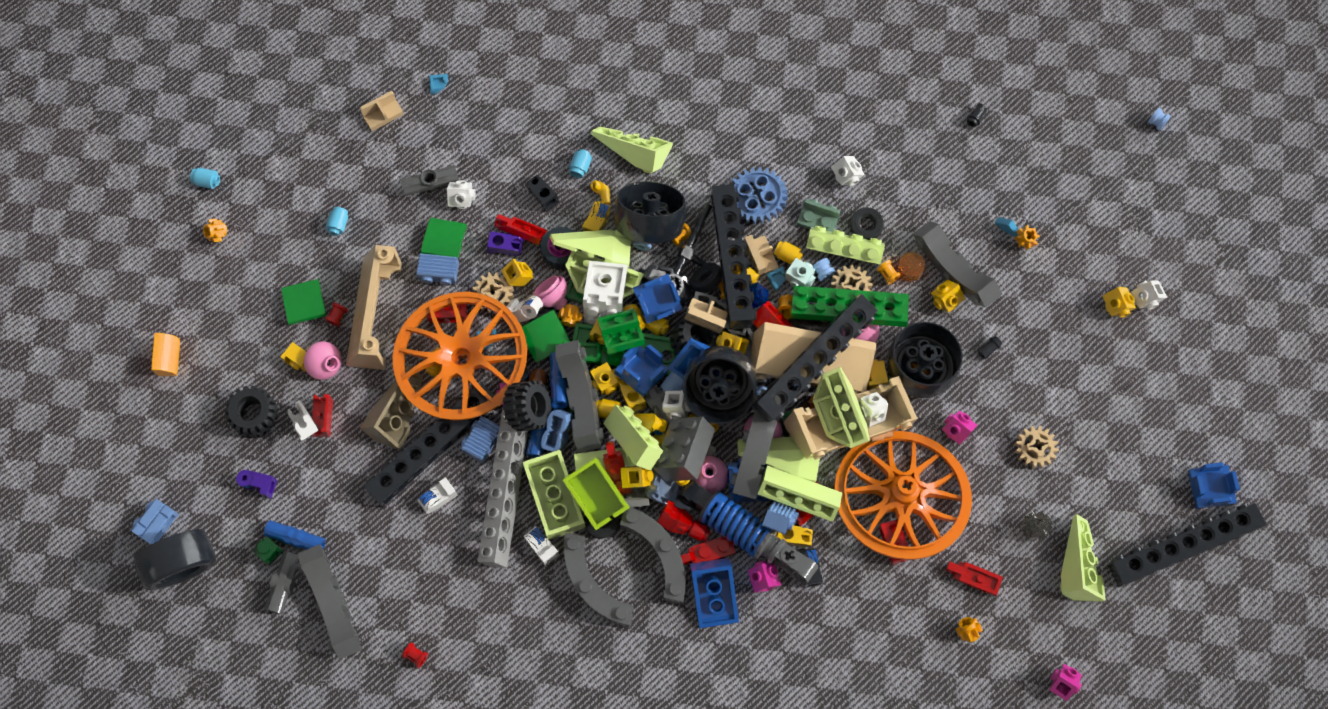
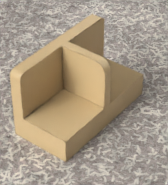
M392 91L360 107L363 118L371 131L404 115Z
M752 235L745 237L744 241H746L747 252L757 274L761 276L778 269V264L773 255V247L769 246L766 236L753 239Z
M693 298L684 319L720 334L726 324L727 312L714 307V301L706 304Z

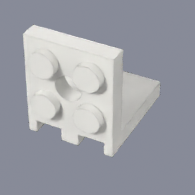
M589 261L583 297L584 324L594 325L599 317L623 311V295L627 275L626 264ZM603 278H609L611 282L605 284L602 283L601 280Z

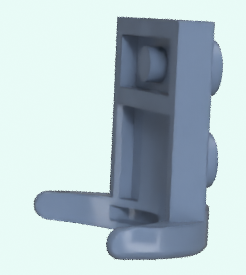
M652 468L654 477L651 485L647 486L646 495L662 505H666L668 500L675 503L674 506L680 509L692 510L691 507L686 506L681 501H677V495L681 486L675 481H665Z

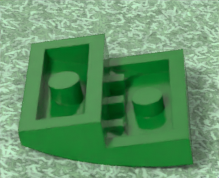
M430 217L421 254L459 258L467 224Z
M319 279L281 288L289 325L326 316Z
M635 309L597 318L607 354L645 345V339Z
M554 310L522 326L527 347L536 363L548 357L551 353L556 352V345L562 344V341L571 342Z

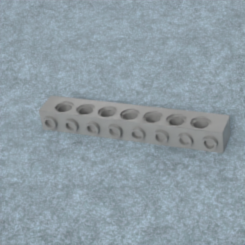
M502 408L478 562L489 567L507 568L528 431L512 429L511 425L507 423V418L505 419V412Z

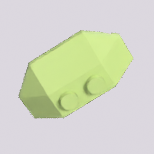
M571 251L566 268L576 291L584 294L589 261L604 262L605 260L595 256L593 258L589 257L581 251ZM627 268L623 299L634 294L632 288L640 285L643 273ZM603 278L601 282L607 284L611 282V280L609 278Z
M838 367L823 373L816 389L813 403L826 436L849 448L870 441L862 410L852 385L842 368Z

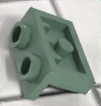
M805 199L797 226L809 230L811 227L822 226L826 228V231L833 232L839 219L840 210H837L832 205L820 204L814 199Z

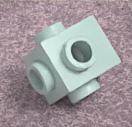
M795 258L786 272L785 280L789 281L792 287H811L816 279L814 277L815 269L810 263L802 262Z

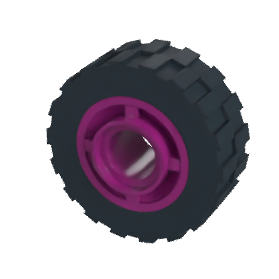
M562 226L554 227L542 237L540 242L541 255L545 263L551 268L566 270V263L572 250L566 248L557 250L560 246L552 243L550 235L575 232L574 230Z

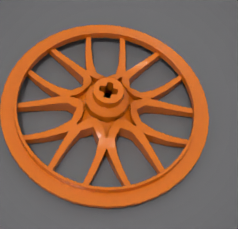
M474 292L448 293L429 300L420 306L401 327L393 350L394 375L405 397L422 412L446 420L472 419L500 406L503 403L507 387L512 383L520 382L527 361L525 334L515 315L498 300ZM457 305H476L463 323ZM448 306H453L457 323V331L453 337L443 332L434 312ZM481 307L496 313V316L478 336L470 338L471 324ZM431 314L437 333L417 327ZM500 318L507 323L512 333L490 335ZM417 333L434 340L440 345L441 349L435 352H422L406 348L411 335ZM515 338L517 355L485 356L482 354L484 347L491 343ZM405 354L425 359L406 373ZM461 358L464 360L466 359L467 363H460L459 360ZM516 360L509 380L491 365ZM436 365L442 367L441 372L418 392L414 391L408 381L409 377L428 367ZM480 368L486 369L496 375L506 385L492 398L473 377L475 370ZM459 376L462 378L463 383L462 409H445L443 405L447 387L451 379ZM441 383L439 407L420 397ZM470 383L488 401L478 406L467 408Z
M893 431V437H887L884 440L874 442L871 440L853 447L843 458L835 478L834 490L842 492L838 512L843 523L858 541L884 556L903 560H915L936 555L951 546L959 538L970 517L972 493L967 475L961 464L941 444L917 433ZM892 441L911 442L910 467L906 472L898 470L895 465ZM888 442V465L868 449ZM916 444L936 453V455L916 468ZM864 453L886 475V479L879 481L858 470L853 463ZM940 457L952 470L950 474L942 479L928 484L920 481L919 475ZM849 470L867 486L846 489ZM955 475L961 496L941 491L937 488ZM903 485L910 486V489L903 488ZM847 494H877L883 499L882 502L874 506L852 511L848 503ZM932 497L961 501L958 518L936 511L927 505L925 499ZM895 512L898 522L891 542L887 543L873 536L872 532L881 518L887 513ZM878 513L869 531L855 518V516ZM911 513L922 518L937 540L920 546L911 526ZM932 518L955 522V524L941 537ZM902 526L914 547L894 545Z

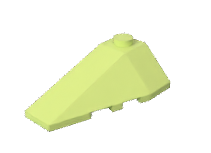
M598 127L591 131V135L635 167L643 169L646 173H653L662 167L673 144L672 142L655 137H650V140L639 138L640 134L635 133L623 135V132L620 130Z
M617 229L616 231L597 230L550 235L554 245L575 252L580 249L589 257L593 258L598 255L605 258L604 262L626 264L627 268L629 267L631 239L622 235Z
M792 437L772 438L766 464L815 483L820 458L816 460L813 457L806 459ZM738 439V455L742 457L746 442H743V439Z
M1077 514L1073 515L1061 572L1060 588L1062 594L1072 600L1102 602L1105 601L1104 581L1102 575L1098 576L1096 564H1099L1091 550L1094 543L1087 520Z

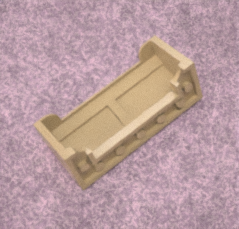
M375 245L363 258L346 361L347 367L385 370L387 361L385 358H382L379 352V342L375 337H372L380 280H390L392 273L396 271L401 272L402 263L395 247Z
M764 322L753 333L751 362L756 370L757 381L766 382L771 377L778 378L821 332ZM852 338L848 342L850 344L849 347L842 353L839 351L835 355L837 359L830 366L826 365L822 370L826 373L841 367L856 395L866 392L876 351V343ZM827 341V347L832 350V343ZM814 354V361L819 364L820 358ZM801 368V375L803 377H806V370L804 368ZM821 376L816 380L813 379L809 384L818 386Z
M899 376L891 378L889 385L880 384L875 389L856 394L859 405L861 398L875 392L888 403L885 421L871 427L867 425L869 439L900 428L902 431L907 430L917 420V416ZM803 407L794 409L784 421L787 431L806 459L813 457L816 460L824 457L825 453L846 447L826 436L816 408L809 409L808 407L803 409Z

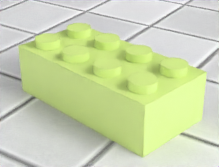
M558 450L524 461L523 465L548 540L563 536L565 533L584 529L586 526L579 505L563 482V479L569 475L561 451Z

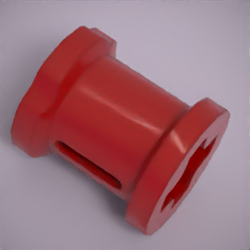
M333 302L332 309L329 315L325 316L324 320L331 325L340 327V321L344 313L348 312V309Z
M411 642L402 653V658H407L419 669L427 660L429 653L422 652Z

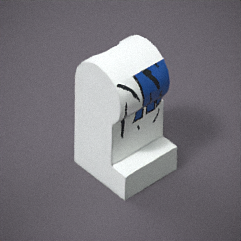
M533 295L522 302H519L517 298L512 299L506 307L521 323L536 317L538 311L543 307V302L539 297Z
M446 477L418 499V503L426 514L435 511L458 496Z
M536 526L523 536L545 566L559 556L557 549Z

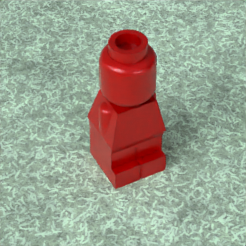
M668 500L657 522L673 533L685 534L687 532L688 536L697 541H706L710 534L707 526L697 520L692 521L693 517L684 509L674 506L675 503Z

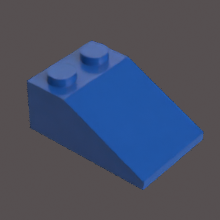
M690 338L668 366V369L683 379L686 368L694 356L710 346ZM714 369L712 371L714 375L720 374L719 370ZM732 373L727 374V378L733 379L734 375ZM708 379L702 380L705 385L709 384Z
M730 559L690 564L699 628L739 623Z

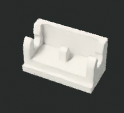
M299 400L295 403L299 413L294 415L288 409V415L293 421L292 425L302 441L317 432L318 428Z

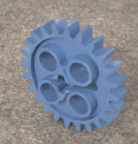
M752 167L750 173L745 169V175L738 173V180L732 179L735 191L739 193L737 207L741 208L742 217L740 221L746 218L747 224L750 220H753L754 225H756L757 220H760L761 224H764V219L771 222V216L778 218L777 212L782 213V207H786V200H788L786 193L788 192L785 187V181H781L780 175L776 177L775 171L769 174L768 168L763 172L761 167L758 168V171H755ZM750 183L754 184L758 196L761 197L764 209L761 207L757 195H754V189ZM766 183L764 186H759L758 184ZM744 190H748V191H749V192L746 193V194L741 193V192L744 191ZM767 198L774 199L772 201H766ZM752 205H756V206H757V207L754 208V209H750V208H749V207L752 206Z

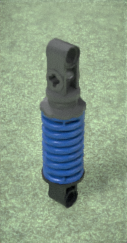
M690 480L677 495L683 504L700 513L698 518L700 523L707 524L709 528L715 529V532L721 533L723 537H727L728 541L733 542L736 546H740V549L746 550V553L754 557L755 560L764 557L768 563H774L803 584H807L819 568L815 561L786 544V540L777 537V531L762 526L764 521L760 522L759 517L753 518V513L747 514V509H741V505H735L733 500L728 501V497L722 491L717 490L712 494L697 482Z

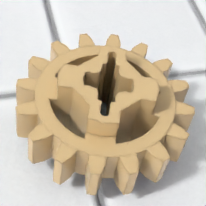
M851 265L850 269L843 266L842 271L837 270L836 275H833L832 280L834 282H831V288L859 290L864 286L863 291H871L870 289L873 284L868 283L871 281V276L866 277V270L861 272L860 266L854 269V266ZM844 278V282L839 285L840 280Z
M489 272L488 277L481 276V282L475 281L478 286L473 287V292L492 297L504 305H508L509 299L514 298L513 293H511L514 291L513 286H509L508 282L505 281L504 275L499 277L498 272L494 276Z
M1031 426L1029 431L1024 429L1022 431L1023 435L1019 434L1017 437L1020 441L1015 443V446L1019 447L1015 453L1021 454L1019 461L1026 460L1025 466L1031 463L1034 469L1038 464L1041 469L1044 467V463L1049 466L1051 460H1055V453L1059 449L1054 446L1058 444V441L1052 440L1055 436L1054 434L1048 435L1049 429L1042 431V427L1039 426L1035 430L1034 426ZM1029 437V443L1024 445L1025 440ZM1049 449L1048 455L1044 458V451Z

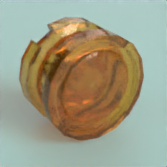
M905 253L900 258L897 272L901 274L900 277L903 280L914 282L922 276L925 269V261L918 253Z

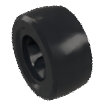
M642 181L628 184L618 192L614 209V222L616 229L625 237L636 242L659 244L677 238L683 231L686 217V202L684 195L676 188L659 182Z
M917 322L904 328L893 340L888 352L887 368L891 378L899 376L906 394L917 398H932L943 394L958 378L962 367L963 352L956 336L944 326L933 322ZM915 351L916 354L910 355L909 352ZM911 363L916 364V365H917V368H915V369L911 368V367H910V364H911ZM935 363H939L941 368L935 367ZM923 370H928L930 375H925Z
M712 346L696 354L690 361L684 373L682 388L685 402L693 414L697 417L703 416L709 423L727 424L738 420L751 408L757 394L758 382L756 370L746 355L732 347ZM714 369L719 370L720 374L714 375L712 371ZM732 373L734 378L728 379L727 374ZM708 379L709 384L705 385L702 380ZM732 387H736L738 390L735 392H731L730 389Z
M203 529L190 530L164 538L143 548L133 556L140 582L144 589L150 591L164 589L185 582L206 572L216 563L213 546Z

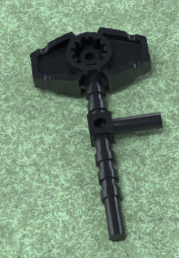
M705 204L699 218L695 222L691 235L687 239L686 245L681 246L677 254L679 258L673 269L649 265L642 277L644 282H648L669 274L680 297V304L683 306L690 305L691 300L695 296V290L685 276H679L683 271L682 268L685 266L686 261L689 260L700 267L707 264L706 261L693 254L695 250L692 248L696 244L698 236L701 234V229L704 227L705 221L712 209L710 204Z

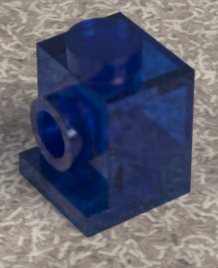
M758 282L749 286L750 292L753 291L754 293L752 308L764 305L768 301L769 290Z

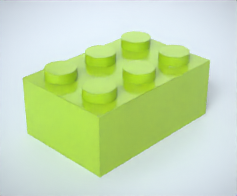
M594 458L563 479V482L595 530L612 520L610 518L611 515L616 518L630 508L598 458Z

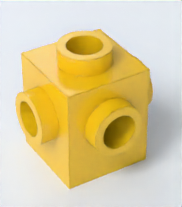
M946 280L931 292L935 307L948 313L965 300L960 286L950 280Z
M1117 287L1102 295L1106 303V310L1111 316L1123 318L1130 315V311L1136 308L1134 297L1129 293L1128 288Z
M607 362L590 371V376L593 379V388H596L597 391L599 390L601 395L604 393L609 395L616 391L618 386L617 380L620 379L614 374L615 369L611 370Z

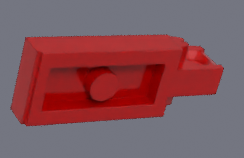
M498 214L495 218L494 227L513 236L523 238L533 244L540 245L542 237L547 232L546 229L516 217L511 219Z
M613 441L607 442V454H603L605 470L622 495L631 493V488H622L621 468L625 467L623 454H621V450H615Z
M722 536L692 546L688 549L689 553L681 555L683 565L723 559L735 555L736 551L733 542L728 541L727 537Z
M960 561L959 565L949 562L945 571L954 574V579L958 580V582L992 596H997L1003 579L1000 575L968 562Z

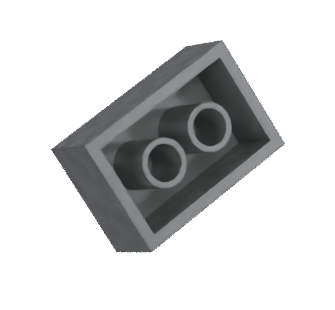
M703 416L671 419L661 445L663 452L653 469L665 481L697 480L715 429Z

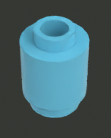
M583 149L575 151L569 166L570 175L576 178H583L586 175L592 160L588 151Z
M197 168L192 170L190 181L196 186L214 189L220 183V176L217 171Z
M334 207L330 211L325 227L329 234L339 236V234L344 233L348 220V211L346 209Z

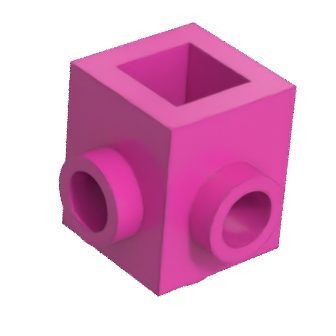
M959 410L955 415L951 413L944 421L946 425L942 430L946 433L947 437L961 445L978 425L966 413H962Z
M765 560L759 561L754 564L755 567L748 570L754 593L767 592L781 586L778 570L774 563H766Z
M1063 664L1060 670L1056 668L1050 679L1053 681L1049 690L1068 701L1072 694L1076 695L1082 684L1079 682L1082 674L1078 673L1076 669Z

